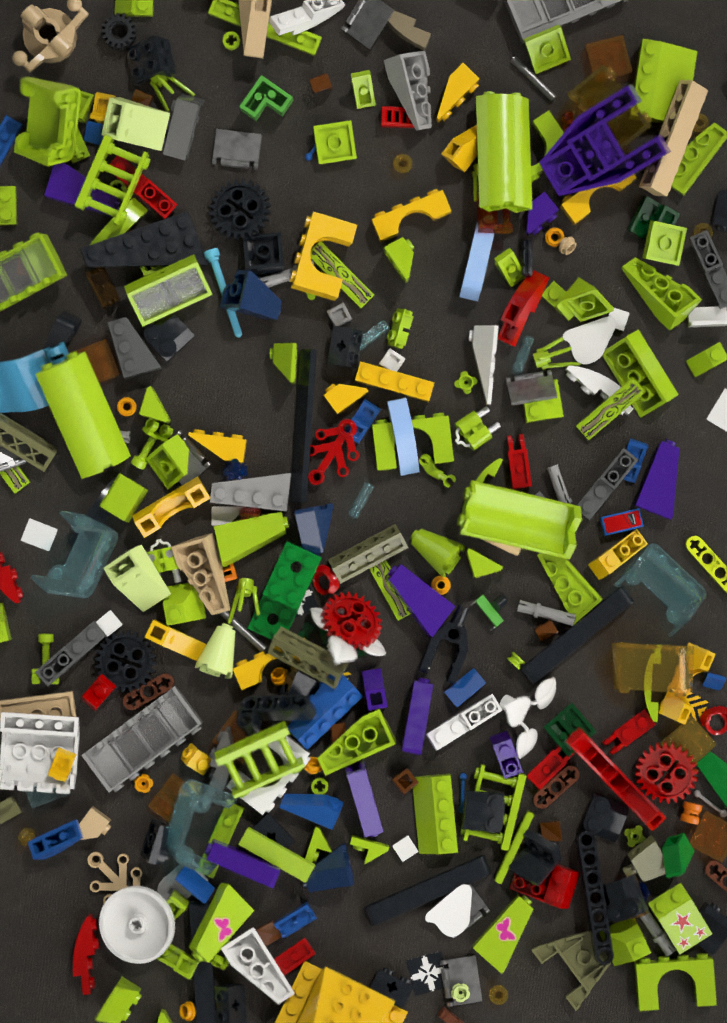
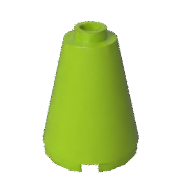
M424 529L415 530L410 537V540H412L411 545L444 578L446 577L445 573L450 574L461 558L458 555L459 552H464L465 546L462 543Z

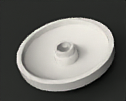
M129 886L120 889L107 899L100 913L99 928L105 945L115 956L126 962L141 964L155 960L168 949L175 933V920L169 904L156 891L143 886Z

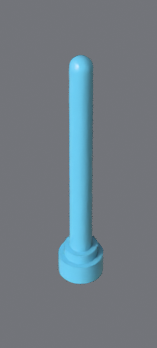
M213 248L203 253L205 259L212 265L222 295L226 283L218 262L219 250L218 248ZM227 310L234 334L239 338L242 336V331L235 311Z

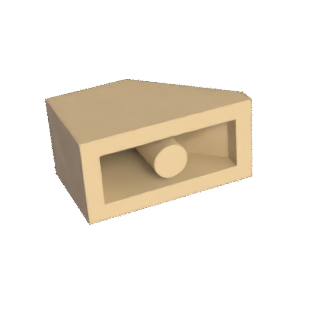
M93 806L79 823L83 835L81 840L97 838L101 833L105 835L111 827L109 825L111 819Z

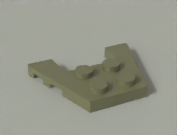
M589 930L531 949L541 964L556 953H559L581 983L565 995L575 1011L579 1009L581 1003L589 995L593 986L599 981L610 965H602L594 959ZM601 951L599 954L601 961H605L608 958L604 951Z

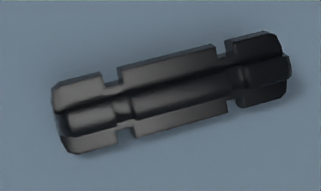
M527 240L522 242V274L524 277H530L533 274V243Z

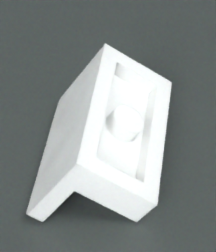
M719 306L695 307L688 315V327L727 326V307L722 309Z

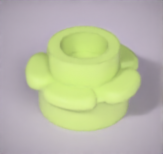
M455 984L451 991L452 998L456 999L457 1002H464L470 996L468 986L466 984Z

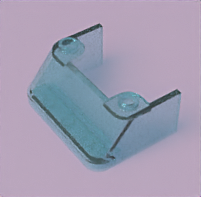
M60 511V515L71 524L72 530L79 533L65 565L58 564L53 566L47 577L32 575L31 579L46 593L87 598L96 589L104 571L103 568L107 565L117 543L118 533L84 514Z
M651 543L645 548L614 584L618 587L624 580L632 585H638L642 582L668 606L666 610L667 619L674 624V627L668 634L670 637L690 621L706 598L705 589L655 543Z
M192 779L185 781L181 785L170 819L167 850H169V853L180 865L209 875L217 867V864L195 855L194 851L190 847L185 846L184 843L194 811L204 813L209 810L212 802L230 808L238 800V797L234 799L233 794Z

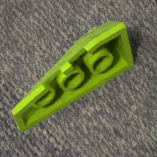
M636 257L621 268L655 317L669 331L683 322L702 300L689 286L683 283L682 285L676 283L669 275L665 277L656 272V268Z
M378 709L362 716L317 759L326 776L395 745L396 739L381 710Z

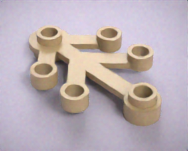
M92 852L88 856V864L93 868L98 867L113 882L101 883L98 880H94L90 884L92 892L119 891L128 887L127 863L129 862V856L122 853L117 858L119 877L103 861L104 858L100 852ZM93 856H98L99 862H94ZM121 856L126 857L127 861L125 863L120 861ZM134 867L131 870L133 886H140V877L143 871L139 867ZM139 870L140 875L134 876L133 871ZM94 883L99 884V889H93L92 885ZM107 894L104 897V904L106 902V898L112 896V894Z

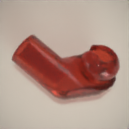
M565 111L561 116L565 130L574 122V115L571 111Z
M243 507L239 510L240 519L259 517L260 509Z

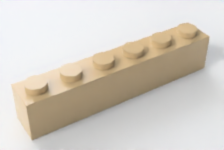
M693 80L679 81L658 135H662L671 152L646 166L639 187L655 196H668L693 128L698 120L700 110L705 102L708 90Z

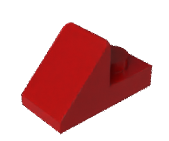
M101 674L82 695L81 700L96 711L116 686Z

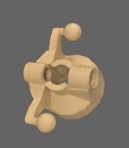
M67 1L68 9L78 12L72 21L68 15L60 10L52 8L40 9L34 5L28 6L21 14L24 26L23 40L24 45L34 58L28 62L26 53L17 51L12 57L14 64L23 66L31 73L43 62L51 64L61 62L69 57L76 47V29L89 15L82 7V1ZM47 24L53 25L58 34L51 42L40 37L39 33L41 27Z

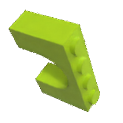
M550 111L545 112L532 122L533 127L544 142L546 155L564 132ZM540 163L531 166V182L540 178L539 174L544 171Z
M435 413L432 418H425V415L414 416V420H411L413 428L424 431L431 439L434 464L454 462L449 416H444V413ZM387 419L376 420V424H373L372 428L377 471L397 469L392 422L387 423Z
M707 953L696 954V957L678 955L675 959H670L669 956L658 957V960L640 958L639 961L634 962L639 1011L659 1010L658 983L660 978L671 970H683L691 975L697 1007L717 1005L713 958L708 956Z

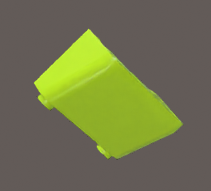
M32 77L21 78L20 92L22 95L30 97L27 131L20 133L16 137L14 153L45 166L70 161L74 156L81 99L80 89L71 85Z

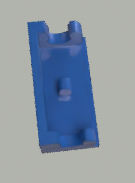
M306 902L276 920L274 926L280 931L281 937L286 938L317 919V916L309 903Z

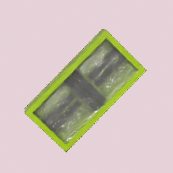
M194 254L124 286L142 327L213 295Z

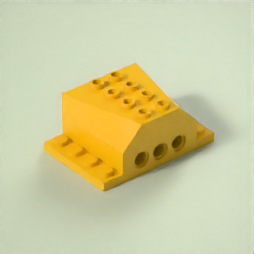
M305 961L291 987L295 994L285 1000L275 1023H403L408 1012L395 1006V1001L327 967L320 969Z

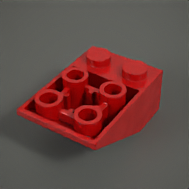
M557 864L539 886L514 873L509 889L557 908L569 909L580 872Z

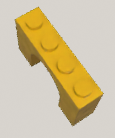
M313 212L310 217H306L304 227L307 230L305 235L302 234L299 242V245L302 246L301 252L296 254L294 263L297 264L295 271L292 270L289 281L292 282L291 288L335 301L339 296L343 279L318 271L310 258L311 248L320 241H331L349 247L353 243L357 225Z

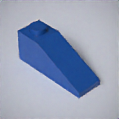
M284 794L279 808L333 830L344 802L328 795Z
M73 820L28 841L33 860H45L75 844L83 838L78 820Z

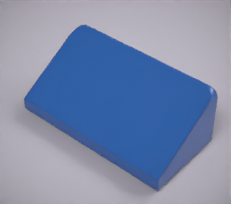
M473 668L444 693L458 707L483 687L486 682Z
M187 864L179 871L175 878L178 883L204 904L215 889Z

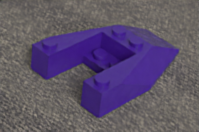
M633 85L626 86L579 115L539 162L558 196L619 183L671 152L664 138L660 135L625 155L610 130L607 122L642 102Z

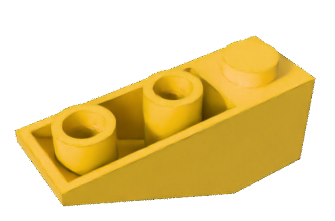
M464 63L449 76L436 120L438 123L442 119L445 121L452 114L450 110L455 105L459 107L466 100L464 96L468 92L472 94L479 87L477 84L479 78Z
M477 125L453 138L441 153L454 167L463 172L468 169L478 155Z
M194 429L193 433L189 432L188 435L223 460L244 463L247 440L243 439L242 435L232 434L230 438L224 437V433L213 432L212 435H206L204 430Z
M635 529L594 559L588 566L600 580L616 570L648 543L638 529Z
M156 619L152 621L145 638L196 661L207 645Z

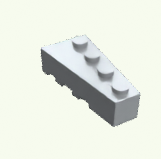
M287 473L212 483L210 503L287 512L292 474Z

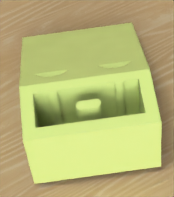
M121 97L109 98L101 135H107L118 141L162 151L170 113Z
M142 545L127 551L103 568L112 584L143 612L171 595Z

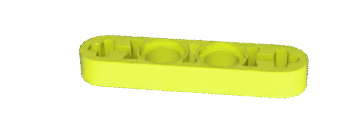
M689 537L685 542L688 552L727 593V582L724 585L721 583L727 579V566L700 537ZM698 540L699 543L697 544V546L700 549L705 547L706 550L702 551L697 556L696 553H698L699 551L696 548H690V541ZM705 553H709L712 556L710 564H705L702 561V556ZM718 567H722L725 570L723 578L715 576V570Z

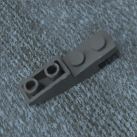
M706 230L689 239L711 293H713L719 308L722 309L727 307V274L709 232Z
M623 448L577 504V506H581V514L588 520L594 516L637 463L638 459Z
M93 621L35 673L49 686L107 635Z
M228 726L225 731H220L216 740L219 744L217 748L213 747L209 756L212 759L210 766H213L208 777L211 779L209 785L205 784L201 793L204 796L202 802L207 805L210 804L216 789L224 791L230 777L226 765L218 766L214 752L234 744L232 730Z

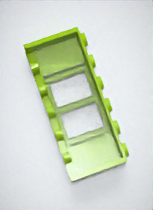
M35 233L29 237V241L25 243L21 241L13 245L12 250L0 252V312L68 276L47 234Z

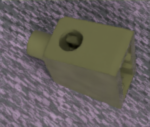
M652 835L628 853L632 863L622 868L627 877L638 873L643 882L665 874L663 854Z

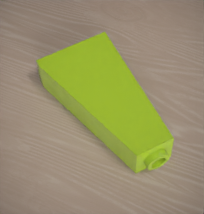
M281 511L214 526L222 566L227 567L286 535L285 528H289L287 516L283 517Z

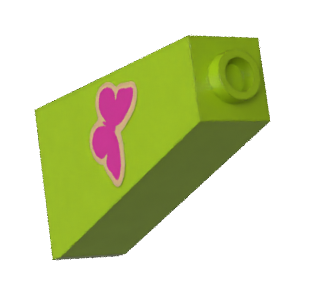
M221 883L189 946L193 951L192 956L199 962L209 963L254 911L229 884Z
M517 894L472 945L473 949L501 974L505 971L533 911L532 901L525 895L521 897Z

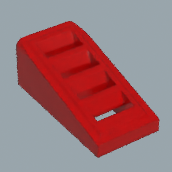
M382 106L381 127L414 128L413 124L410 123L408 115L407 122L403 123V113H406L404 107ZM388 112H392L391 122L387 121ZM395 113H399V122H395Z

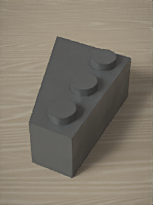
M182 94L176 101L173 100L171 105L173 115L172 119L168 121L166 130H169L167 138H164L162 146L164 149L163 155L184 161L188 158L195 135L196 123H198L200 118L198 116L200 107L204 104V99Z
M127 317L108 322L125 379L163 369Z

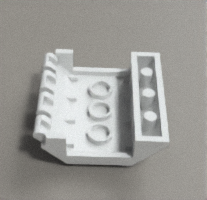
M1 712L0 789L14 790V786L17 785V791L33 792L34 787H37V792L52 793L53 788H56V793L70 794V789L75 788L80 738L79 717ZM58 748L77 754L66 782L55 780L53 777L48 776Z

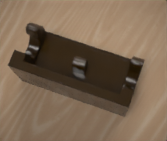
M97 268L94 271L85 273L104 309L122 301L105 268Z

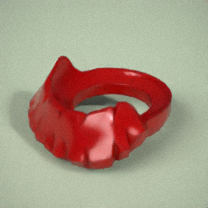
M325 565L318 566L313 576L315 589L322 595L335 593L339 588V581L334 571ZM321 575H325L329 580L327 590H324L319 584V577Z
M714 706L701 714L700 722L709 733L721 735L727 731V707ZM715 714H719L724 719L723 728L717 731L710 727L711 717Z

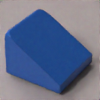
M87 121L84 141L101 145L104 138L101 135L103 124Z
M706 672L702 686L721 690L726 678Z

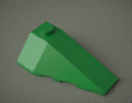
M709 751L695 762H697V767L727 809V763Z

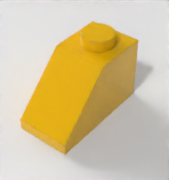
M332 384L325 389L326 394H324V397L338 415L367 394L368 390L363 387L344 384L335 386V384Z

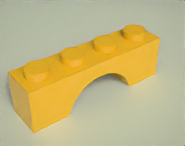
M633 174L619 183L602 187H611L620 192L635 181L637 177ZM602 187L579 191L574 196L569 194L562 200L563 204L560 208L573 225L589 215L591 212L589 207L590 196L595 190Z
M432 190L427 193L428 196L422 199L420 196L409 200L410 203L405 206L398 204L392 207V211L385 213V211L376 213L374 215L375 218L372 219V224L380 243L398 236L400 222L411 213H423L433 221L451 214V208L443 190Z
M361 361L355 378V382L387 389L429 402L434 382Z
M197 476L135 513L132 517L145 538L160 529L163 523L175 513L187 508H195L210 499V496Z
M275 646V650L283 653L282 648ZM263 651L254 655V659L249 662L245 659L236 663L237 667L233 668L241 690L262 682V673L265 666L277 658L268 653L265 654ZM292 656L294 660L300 662L299 657Z
M688 643L687 647L683 650L680 663L675 668L672 682L667 687L666 696L660 703L659 714L686 724L693 708L687 700V685L696 674L709 671L716 654Z

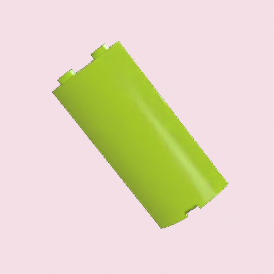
M492 91L484 92L483 95L476 96L479 207L489 212L505 208L515 213L532 210L529 99L521 96V93L495 94Z
M77 351L71 352L66 355L65 360L54 365L51 362L42 365V370L35 375L81 478H87L103 472V469L110 466L114 467L131 457L85 351L78 354Z
M471 480L469 488H465L463 498L465 499L463 510L457 522L460 526V534L570 560L576 548L575 532L582 520L581 506Z

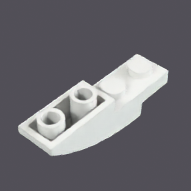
M305 0L301 7L270 16L269 23L278 35L288 32L295 35L327 20L344 8L345 4L342 0Z
M568 366L565 369L568 372L566 374L567 377L573 382L577 380L582 385L580 388L587 395L590 393L595 395L599 390L601 392L600 396L606 400L620 388L617 383L595 371L577 366ZM629 406L620 414L629 415L633 408Z
M491 694L443 722L440 726L428 732L426 736L435 751L501 712L502 709L494 695Z

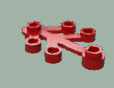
M344 419L339 423L338 427L326 430L318 429L315 435L318 440H325L328 436L338 435L335 442L316 446L310 445V447L315 449V452L310 454V456L328 451L318 469L312 470L309 473L308 479L311 484L319 485L323 483L325 479L324 473L335 456L338 465L337 474L340 477L349 475L350 470L345 464L342 444L345 439L349 450L347 453L348 459L356 461L360 457L353 438L357 432V425L353 420ZM346 425L351 427L350 432L345 431ZM320 431H323L325 433V436L323 438L319 437ZM353 451L357 454L355 459H352L350 456ZM341 468L346 469L345 475L340 473ZM316 473L320 475V480L318 481L314 478Z

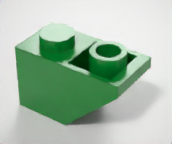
M684 833L667 837L662 847L666 877H679L683 875L695 852Z

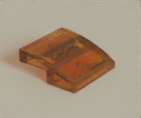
M173 773L148 806L179 829L203 798V795Z

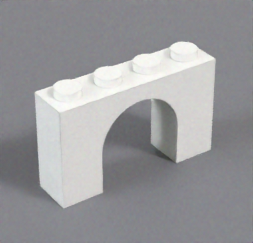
M287 735L286 740L295 758L302 757L306 766L311 759L308 757L310 752ZM279 741L269 743L268 746L280 755L283 763H288ZM238 770L243 783L250 780L248 776ZM299 773L288 774L272 785H264L249 792L248 795L241 799L262 815L265 811L269 813L275 806V803H273L277 796L279 798L282 797L287 790L285 785L289 781L292 783ZM232 779L226 786L231 791V788L235 787Z

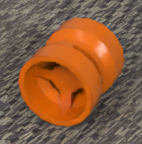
M684 801V813L681 814L680 820L698 825L700 820L698 816L703 806Z

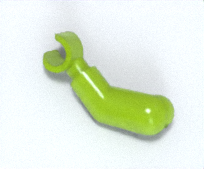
M424 454L420 457L419 463L428 475L437 480H442L448 488L451 485L448 483L447 478H451L453 482L456 481L454 475L450 474L447 476L443 471L437 469L430 455Z

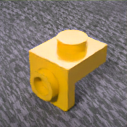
M96 92L90 118L95 119L94 121L104 124L109 98L116 96Z
M192 743L183 750L180 757L188 767L203 776L209 769L212 760L209 758V755L199 750Z
M58 748L48 776L53 777L55 780L66 782L77 754Z

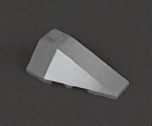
M425 51L400 54L384 60L388 79L416 131L432 128L431 105L428 103L430 86H427V76H430V68Z

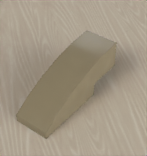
M394 11L387 22L389 27L403 40L425 51L431 33L414 27L416 19Z

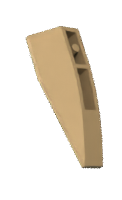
M238 0L244 56L263 59L272 0Z

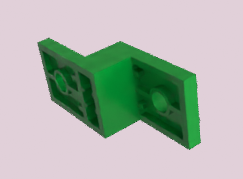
M286 542L259 602L260 615H256L255 611L247 629L271 640L280 627L289 630L322 557ZM295 561L300 562L302 565V569L298 573L291 570V564ZM272 613L276 614L279 618L278 623L274 625L270 624L267 619Z

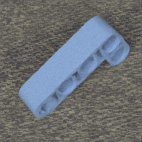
M481 222L476 224L460 298L477 302L479 300L496 226Z

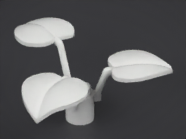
M309 609L314 622L323 629L325 625L321 623L323 609ZM331 635L327 651L332 653L335 663L354 661L357 658L355 649L339 637ZM378 639L373 644L371 643L368 648L366 646L363 648L365 652L374 656H384L386 654L383 645Z
M554 677L544 680L537 687L534 701H530L525 696L515 699L509 695H505L500 701L501 709L507 713L509 725L515 727L520 724L524 728V732L519 735L516 743V753L519 759L526 756L533 749L537 741V731L534 728L529 730L522 721L530 705L537 704L539 709H544L551 703L556 691V680Z

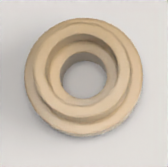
M571 236L563 238L559 243V252L566 255L572 253L577 245L574 242L575 239Z

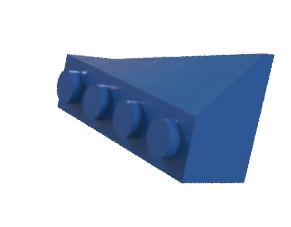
M329 674L328 678L335 681L336 677ZM344 675L341 676L336 689L320 682V688L315 695H310L309 699L317 710L316 715L312 719L292 720L288 725L289 732L307 750L363 697Z

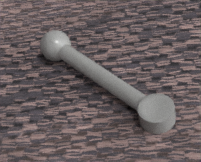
M699 790L694 791L693 795L696 798L699 797L700 799H702L705 803H707L709 806H711L713 809L719 812V815L721 817L727 816L726 810H721L719 807H717L715 804H713L711 801H709L707 798L701 795V792Z

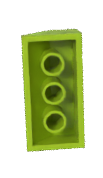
M639 329L604 351L602 356L621 387L633 377L646 391L632 403L640 418L679 395Z
M450 773L415 777L419 782L413 787L419 854L458 853Z

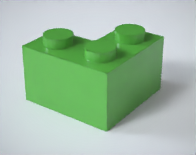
M261 75L239 107L240 111L257 121L267 106L283 117L294 100L291 95Z

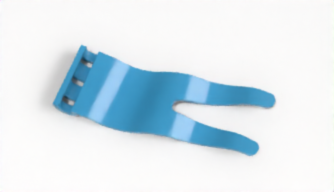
M64 342L59 343L56 347H47L15 360L0 362V413L27 412L49 406L35 374L42 370L41 366L51 362L54 365L66 359V355L69 353ZM61 353L64 354L63 357L56 360L54 359V356H57Z

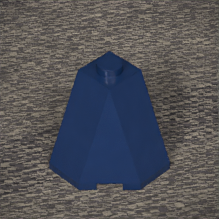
M238 270L234 275L236 278L234 282L227 284L223 290L220 308L267 320H278L282 301L252 271Z
M333 503L294 511L303 549L318 556L325 549L334 508Z
M346 842L341 843L332 850V853H328L315 863V867L307 882H303L304 888H308L309 892L354 885V876Z

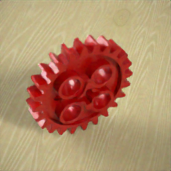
M340 592L339 596L335 594L332 599L329 598L322 608L321 616L323 618L321 623L325 624L323 630H329L326 634L327 636H337L355 650L357 647L362 650L364 646L368 648L371 643L373 644L380 635L379 631L382 629L380 625L382 619L378 618L380 612H374L376 606L370 607L371 601L365 602L364 596L359 599L357 593L351 596L350 592H347L346 595Z
M664 741L663 746L657 742L656 748L651 745L649 746L650 752L643 751L645 757L639 756L638 760L641 763H637L636 768L640 770L636 771L635 775L641 777L637 779V783H643L640 790L647 789L646 796L650 793L653 794L652 800L659 797V803H661L664 798L667 804H669L670 799L673 798L675 803H677L678 796L684 800V792L690 795L691 790L689 788H695L693 782H696L698 777L694 775L698 774V769H694V767L697 766V762H691L694 756H687L688 749L681 751V744L675 748L674 742L671 743V746H668L666 741ZM669 756L671 761L665 763L661 760V757ZM678 760L679 763L672 767L670 774L667 773L661 782L656 785L655 782L663 776V772L668 771L672 764ZM681 768L686 774L680 776L675 770ZM650 769H655L658 772V775L651 776L648 773V771ZM669 782L673 787L666 789L663 787V783Z

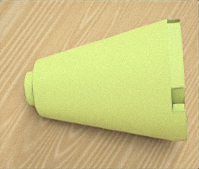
M222 623L221 626L216 627L196 662V669L200 668L199 671L216 677L224 674L226 679H231L233 675L236 631L232 630L233 626Z

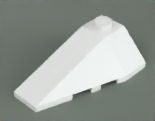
M495 325L474 326L473 330L469 332V341L472 342V349L486 405H491L493 373L495 368L494 354L497 348L498 326Z
M254 927L221 948L229 963L276 1003L280 1004L295 994Z

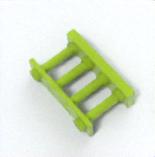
M105 135L75 203V207L84 211L85 207H92L115 217V225L119 226L121 222L124 223L128 214L126 212L127 206L143 169L147 170L151 159L148 158L149 154L145 151L142 157H139L116 147L113 143V138ZM115 154L138 164L135 174L132 175L107 164V161H105L107 155ZM106 171L131 182L127 192L125 193L100 182V179H98L100 172ZM99 189L122 199L123 202L120 209L116 210L93 200L90 196L92 190Z
M285 721L214 752L218 766L226 765L235 784V787L231 788L234 799L245 797L249 792L288 774L298 773L305 767L303 758H295L286 740L287 735L290 733ZM279 741L288 760V763L279 767L268 747L269 743ZM256 749L262 750L271 769L260 775L250 754L251 751ZM240 756L244 758L253 776V779L244 783L233 764V760Z
M480 764V768L476 767L474 778L477 779L474 791H483L480 790L482 778L511 785L514 788L513 795H509V797L504 796L505 804L509 807L508 814H504L503 818L504 832L497 834L489 831L461 829L460 834L463 835V840L465 841L468 840L469 835L497 841L498 844H501L500 848L502 850L509 851L526 781V774L520 773L517 774V777L505 779L503 775L484 771L485 764Z

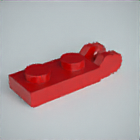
M519 434L518 437L521 448L519 450L513 449V438L511 435L507 436L512 489L532 487L528 453L525 448L523 434Z
M643 709L614 730V733L604 739L602 743L608 745L618 737L620 743L609 751L613 755L656 724L646 710Z
M558 745L526 777L541 790L567 764L566 762L576 752H573L569 757L565 755L562 758L558 754L562 750Z
M304 937L275 957L274 961L285 976L314 956L316 952Z

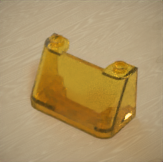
M603 64L569 91L567 95L584 113L617 93L623 87L615 78L617 73L610 65L606 67ZM637 105L607 122L621 149L624 150L651 127L650 122L652 119L646 112L642 113Z
M627 642L612 643L614 689H618V693H630V690L675 692V696L686 697V693H692L694 646L635 644Z

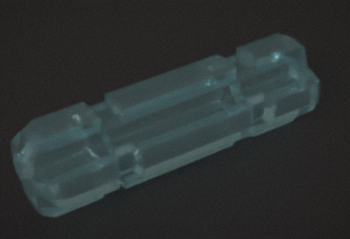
M381 321L377 327H373L363 335L360 350L367 347L368 343L371 344L379 338L382 332L385 333L390 329L386 321Z
M524 336L523 345H521L516 358L517 362L513 366L514 371L522 373L534 338Z
M367 482L364 483L362 492L360 491L353 504L354 507H351L349 511L350 516L358 518L361 513L360 510L363 509L369 498V493L371 494L374 488L373 485Z

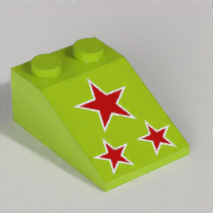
M681 883L648 903L679 954L712 935V932Z

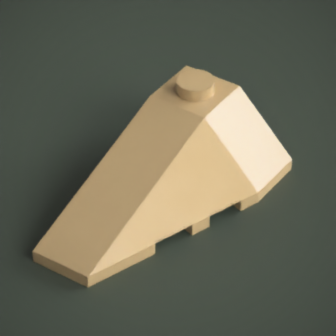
M206 534L172 546L171 549L178 568L183 570L188 577V582L195 587L199 593V598L211 615L229 611L230 606L222 563L214 534Z

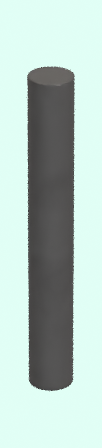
M516 56L511 59L510 62L550 101L556 97Z
M228 611L219 613L228 622L230 613ZM233 617L231 625L262 652L266 646Z

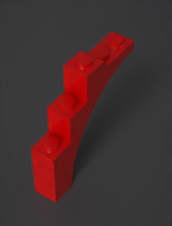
M581 728L570 735L566 742L626 805L654 831L666 819L661 811L626 777Z

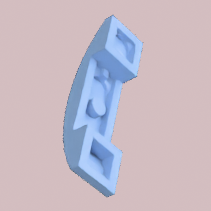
M401 398L387 401L398 455L400 476L419 472L418 455L407 399Z

